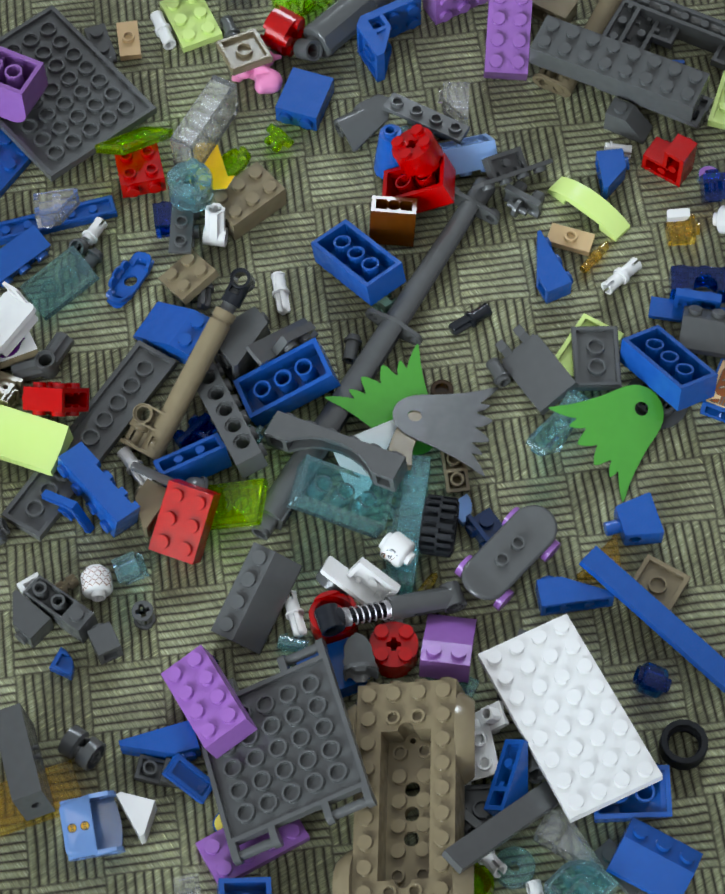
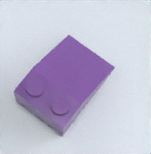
M428 614L420 655L419 677L434 679L452 677L457 679L458 682L468 683L477 619Z

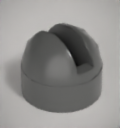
M83 238L73 239L69 243V251L75 257L83 256L89 249L88 242Z

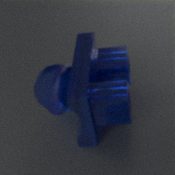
M204 413L202 416L194 414L189 419V428L185 432L183 430L175 432L173 439L180 449L217 431L210 420L209 414Z

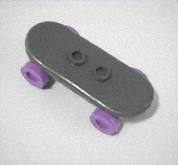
M529 505L521 509L515 507L503 520L502 527L474 556L468 555L456 568L454 573L460 578L462 577L466 590L474 597L482 600L496 599L493 607L500 611L513 597L514 592L510 588L539 558L547 562L561 546V543L556 540L558 529L554 515L548 509L538 505Z

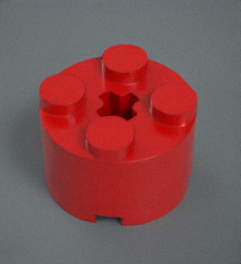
M280 5V9L274 8L268 15L263 25V28L266 29L265 34H261L260 37L270 49L283 56L292 57L294 55V43L297 39L304 38L305 18Z
M421 124L413 125L411 129L405 131L400 136H396L391 141L392 155L404 174L409 178H412L411 176L423 178L432 174L440 166L441 156L442 158L444 157V152L431 130L423 127Z
M329 590L319 594L309 609L311 633L316 640L323 638L327 645L354 635L359 627V623L358 625L353 623L352 626L345 627L341 633L335 636H322L314 615V611L318 607L328 603H336L341 608L355 607L357 605L351 596L342 594L337 590Z
M390 621L378 624L374 628L369 642L372 646V652L380 674L393 679L404 677L409 671L414 669L418 662L419 644L412 626L402 622Z

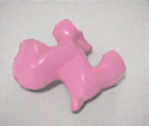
M270 51L273 56V62L235 76L232 75V81L240 83L244 79L249 78L255 81L254 86L258 94L276 93L281 89L283 79L279 72L270 67L275 61L281 59L282 56L280 54H273Z

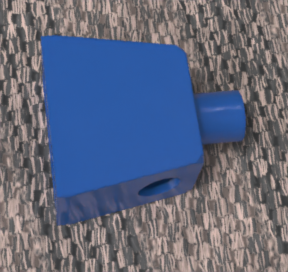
M650 492L617 505L614 510V520L603 523L606 536L619 534L625 546L661 543L663 540L664 530Z

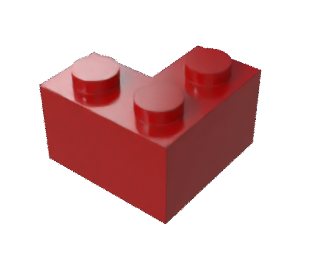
M679 133L672 142L657 136L643 154L641 167L680 187L693 169L698 143Z

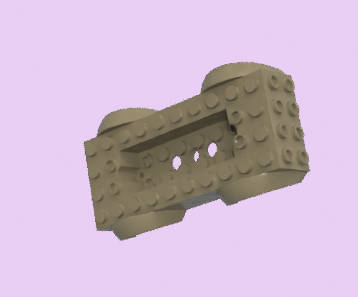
M441 677L439 680L431 681L421 678L416 679L415 682L395 680L391 681L390 684L369 682L364 686H358L357 702L347 709V713L372 791L377 800V806L372 808L365 807L354 812L353 849L341 856L335 865L332 893L474 894V865L459 874L441 855L445 849L464 837L465 785L475 778V700L466 695L458 680L452 677ZM412 783L418 784L420 787L419 793L413 797L406 794L407 786ZM363 793L355 794L354 801L364 797ZM412 810H418L419 817L415 821H408V813ZM409 833H417L419 835L418 843L414 846L406 845L405 837Z

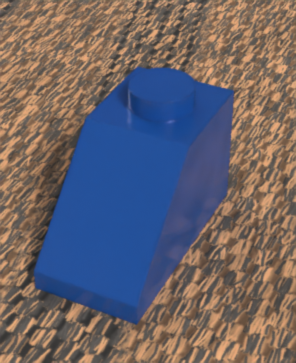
M623 148L596 151L595 167L601 197L605 200L623 182L626 170H629V159L624 157Z

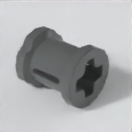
M142 600L133 605L131 611L135 626L141 630L152 628L156 619L151 603Z

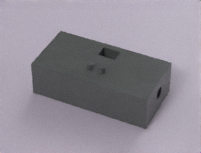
M20 703L1 709L0 753L12 802L26 821L55 812L33 722Z

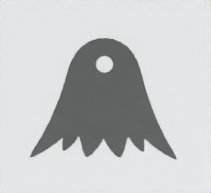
M499 387L466 393L408 396L395 405L393 420L396 426L407 436L456 458L485 477L480 464L472 455V453L482 455V452L472 443L489 442L488 437L476 428L488 425L492 420L477 412L490 407V405L480 402L490 397ZM410 411H418L421 413L422 418L419 421H412L409 419L408 413Z

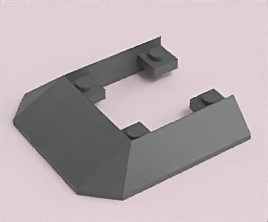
M623 0L602 34L646 51L649 50L652 43L671 49L675 40L678 39L714 53L710 65L725 70V22L669 0ZM601 90L694 128L703 126L704 120L714 99L704 95L692 121L688 122Z

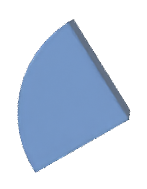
M468 494L458 499L460 503L458 522L462 527L466 525V516L472 512V503Z

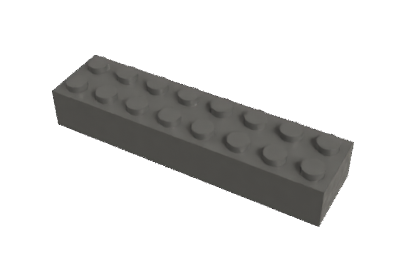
M549 15L543 21L529 50L530 64L688 122L692 121L708 89L710 73Z

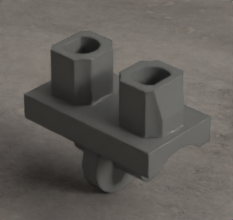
M517 180L513 185L508 183L504 188L506 191L504 201L507 202L506 206L512 209L510 215L516 218L520 213L524 216L530 214L538 219L545 201V194L539 190H535L532 195L527 194L528 186L521 180Z

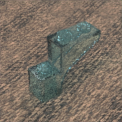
M576 389L570 390L560 405L578 403L590 398ZM554 412L528 437L526 444L531 447L530 450L539 456H546L561 451L573 430V427L569 425L576 418Z

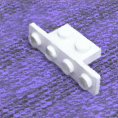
M329 556L320 571L327 579L365 605L368 603L373 604L374 602L379 603L385 597L394 596L401 587L400 584L364 557L360 558L348 569L334 557ZM404 619L395 620V621H397V622H402V623H403V620H404Z

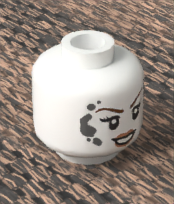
M399 531L389 532L379 544L381 549L380 556L396 568L401 567L403 564L408 566L416 556L413 552L415 543Z

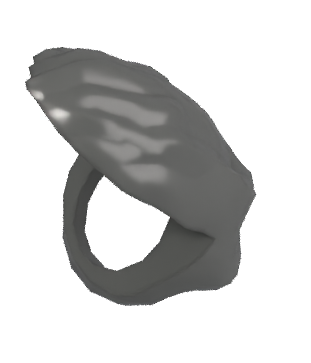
M357 632L354 633V635L347 639L344 645V680L347 681L348 678H351L358 683L366 682L370 677L378 679L379 667L375 662L370 642L364 635Z

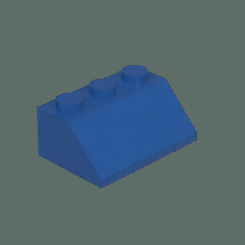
M633 817L625 829L606 871L648 894H684L696 872L703 853Z

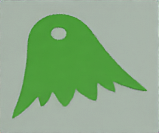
M417 344L412 351L407 368L401 360L399 361L397 367L398 375L387 366L382 365L380 369L381 383L368 377H361L365 393L349 389L354 399L340 396H327L325 398L347 410L370 428L393 420V409L400 400L413 395H428L421 368L419 345ZM417 440L412 455L424 454L433 447Z
M628 385L582 402L548 407L558 414L576 418L569 425L570 427L586 428L578 440V445H597L594 454V465H600L611 460L609 476L612 477L618 472L619 491L622 502H624L632 477L642 457L662 426L664 410L659 397L645 386ZM638 402H644L648 406L646 415L641 416L636 413L635 406Z

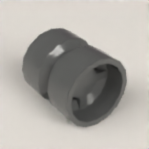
M74 725L62 738L58 751L69 760L75 758V764L85 771H90L103 757L106 744L94 736L89 738V732L79 725Z

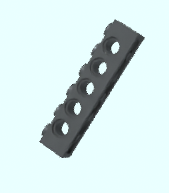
M212 362L197 392L242 478H245L268 466L264 458L268 453L262 442L257 444L255 441L259 439V436L253 426H247L250 420L245 410L239 411L238 408L242 405L237 395L231 396L230 392L233 391V388L228 378L222 379L221 376L225 375L220 363L214 364Z

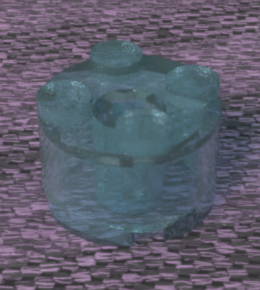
M189 158L176 164L168 171L169 197L176 209L183 212L188 210L192 213L203 211L206 205L211 204L214 195L213 178L210 169L205 164L195 158Z

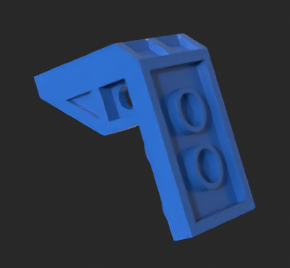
M396 0L360 16L356 25L357 53L377 83L386 78L392 54V46L388 42L389 38H394L400 33L421 25V0Z

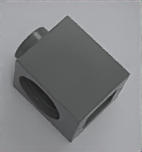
M110 621L98 623L87 631L89 640L101 665L124 655Z

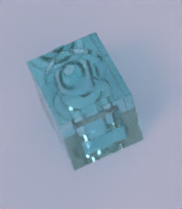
M132 551L111 560L119 583L129 585L149 576L141 553Z

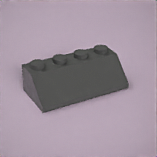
M684 305L679 342L694 354L725 358V311L722 309H705L698 305Z
M254 542L211 631L260 655L303 566Z

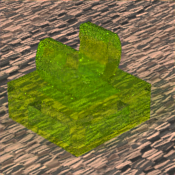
M272 123L267 127L266 131L270 135L265 138L264 143L270 145L275 141L274 146L271 148L272 151L277 153L281 150L282 145L290 148L294 143L280 127Z

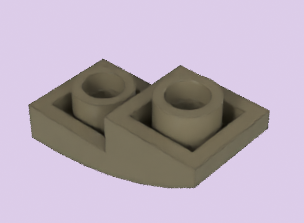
M440 451L446 494L470 491L466 464Z

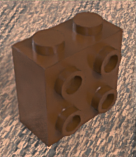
M372 195L369 237L378 244L413 247L417 199Z

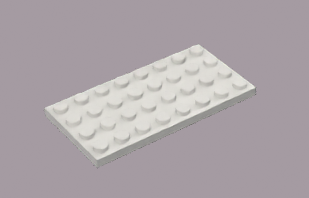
M567 613L478 654L480 663L522 738L528 741V748L570 823L663 780L661 771Z

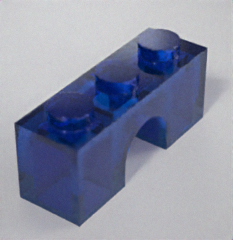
M671 266L669 274V299L674 300L676 288L695 290L698 287H707L716 294H722L721 303H725V266Z

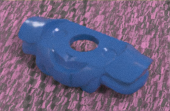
M136 252L130 261L123 260L121 265L114 269L112 277L108 282L110 288L106 292L108 304L114 308H121L132 299L150 274L154 264V260L149 254ZM131 277L137 279L135 285H125L127 279Z

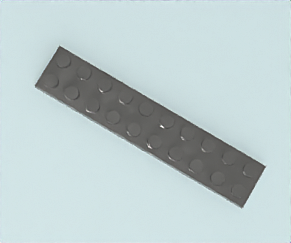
M138 340L89 402V411L81 412L70 426L74 439L68 450L82 441L102 463L130 427L129 423L133 417L132 412L135 406L140 403H149L176 368L177 361ZM56 470L53 476L35 471L1 516L5 521L42 541L62 514L58 511V505L43 500L41 494L47 489L72 500L77 495L71 488L72 483L68 478L64 479L58 470Z

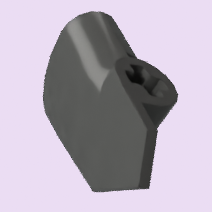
M377 94L357 104L352 112L334 119L333 122L338 135L341 138L346 137L354 153L388 121L389 112L383 110L382 107L389 97Z

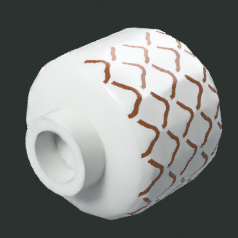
M90 565L81 573L80 581L84 597L94 602H101L113 592L112 574L103 565Z

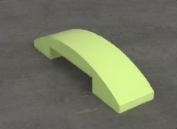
M562 176L547 191L564 205L569 202L599 224V230L615 242L630 229V224L608 201L592 189L573 179Z

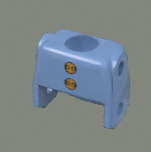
M114 790L87 794L82 797L59 802L65 850L70 862L126 852L123 846L122 822L114 799L116 797Z

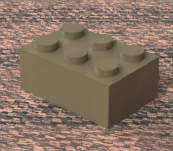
M257 161L235 176L227 189L216 190L205 198L206 205L220 203L225 207V227H228V234L235 241L287 204L286 189Z

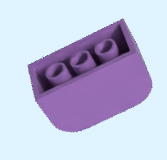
M0 46V117L13 122H23L48 87L45 66L43 62Z

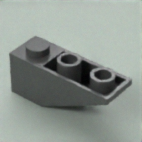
M41 575L23 592L62 629L83 644L89 638L87 631L98 624L94 612Z

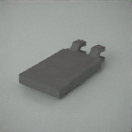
M519 324L513 329L514 333L522 341L519 346L512 351L502 339L495 346L504 356L502 359L503 367L510 373L511 377L538 411L544 415L550 410L548 407L555 406L579 385L537 334L534 335V333L530 336Z

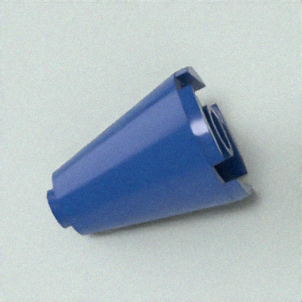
M395 124L385 125L379 132L374 159L375 175L382 179L385 170L399 167V164L392 155L391 141L403 132Z

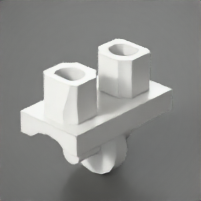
M498 700L475 712V729L490 725L492 734H497L500 732V729L509 725V721L504 713L503 702Z

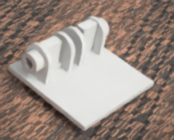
M490 725L475 729V778L466 785H472L471 782L495 774L498 758Z

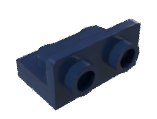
M490 508L474 517L471 514L466 516L465 530L471 538H475L478 541L480 549L502 527V523Z

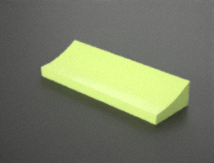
M0 404V460L53 476L57 470L58 456L68 450L74 439L69 426Z

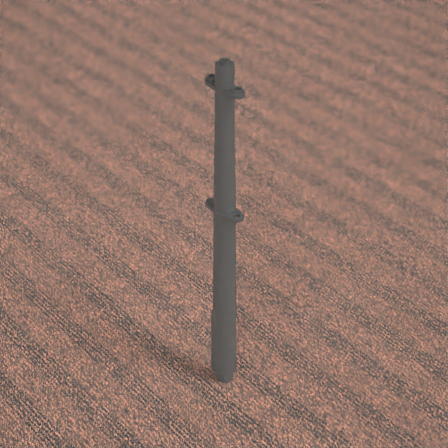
M479 177L472 186L486 181L488 178ZM471 186L468 193L464 194L459 188L455 187L453 204L457 205L458 208L388 312L383 313L374 308L366 310V317L377 324L378 327L340 382L341 386L336 388L332 396L354 399L349 389L365 393L361 377L375 378L399 338L413 345H421L423 341L422 336L408 327V324L475 217L492 225H496L500 221V212L495 208H488L486 206L495 192V188L483 192L482 188L473 191ZM328 400L314 422L327 429L333 428L340 433L351 413ZM307 449L295 451L255 510L258 518L251 530L257 537L268 540L275 529L281 531L325 463L330 451Z

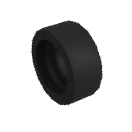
M679 719L669 723L664 728L659 741V752L662 759L670 767L677 770L696 768L704 760L708 749V737L705 730L698 723L686 719ZM677 732H686L693 735L698 741L697 753L689 758H681L675 755L669 748L670 737Z

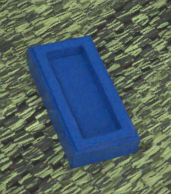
M175 753L162 772L164 777L199 804H204L213 790L209 776L179 753Z

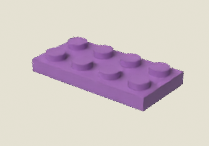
M300 819L278 828L284 842L283 847L278 849L272 848L246 859L245 863L236 866L231 858L223 828L196 842L195 845L218 885L219 878H242L310 840V836ZM269 832L239 845L240 851L270 838Z

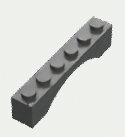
M277 410L264 432L268 446L287 453L319 449L344 455L360 465L369 475L374 485L396 492L408 470L406 457L397 451L391 452L375 443L363 442L353 435L347 436L333 428L327 429L319 426L314 421H305L297 418L289 412L283 413Z

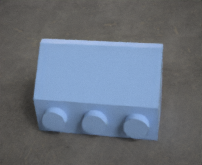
M486 133L466 137L460 144L452 140L439 143L456 170V175L459 174L460 177L472 175V171L477 170L486 172L482 159L497 154L495 139Z

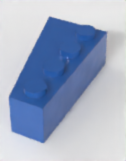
M82 441L58 456L57 470L64 479L68 478L72 483L71 488L78 497L82 496L86 501L85 506L92 515L96 514L100 519V526L105 533H110L115 538L137 523L141 506L136 501L130 502L128 492L123 487H116L113 475L108 470L102 471L100 469V461Z

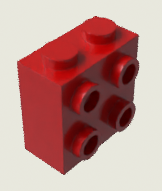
M157 142L113 150L123 198H133L143 194L167 190Z
M33 382V386H23V410H32V415L79 416V412L89 411V388H80V383Z

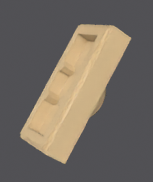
M137 20L116 23L120 60L142 59Z
M552 223L547 236L552 247L589 256L595 240V234L556 223Z

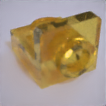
M690 214L688 221L666 222L665 229L668 246L695 244L696 235H700V224L695 221L694 214Z

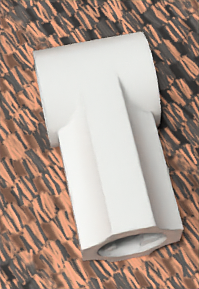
M220 203L206 205L202 243L203 245L226 247L228 227H225V207Z

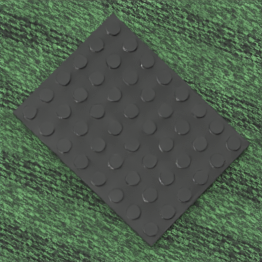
M53 5L0 37L1 47L44 63L48 87L23 122H13L0 117V129L51 182L157 113L156 107Z

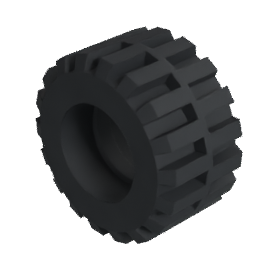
M428 494L426 497L419 536V550L421 554L448 558L453 554L460 506L458 498Z

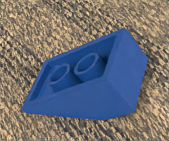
M158 301L133 337L185 364L210 317L194 309Z
M657 765L663 775V780L594 812V823L631 821L633 817L638 820L673 817L670 765Z

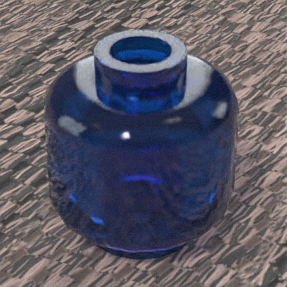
M646 662L642 666L639 665L633 676V684H635L636 690L652 698L660 697L663 692L668 693L672 680L669 679L668 670L651 662Z

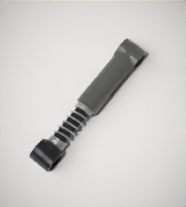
M449 581L438 588L388 596L384 600L379 601V603L374 602L373 604L368 603L367 605L362 604L361 606L356 605L349 608L338 607L336 603L324 604L314 611V615L322 636L331 637L341 633L345 627L352 626L353 623L356 625L359 622L364 624L365 621L370 623L371 620L377 621L378 618L380 620L384 618L388 621H395L443 611L446 614L457 613L467 606V601L459 582Z

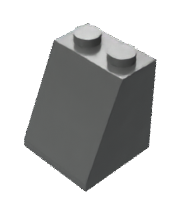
M255 306L236 317L214 358L216 363H220L225 375L233 385V380L249 373L258 364L245 348L271 334L268 329L270 322L264 312L260 313Z

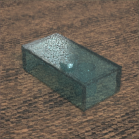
M307 454L298 464L287 507L376 539L385 530L394 492L374 485L368 476Z

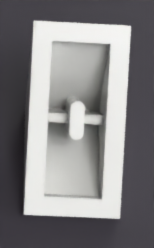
M119 792L116 794L118 803L143 845L148 840L157 811L155 800Z

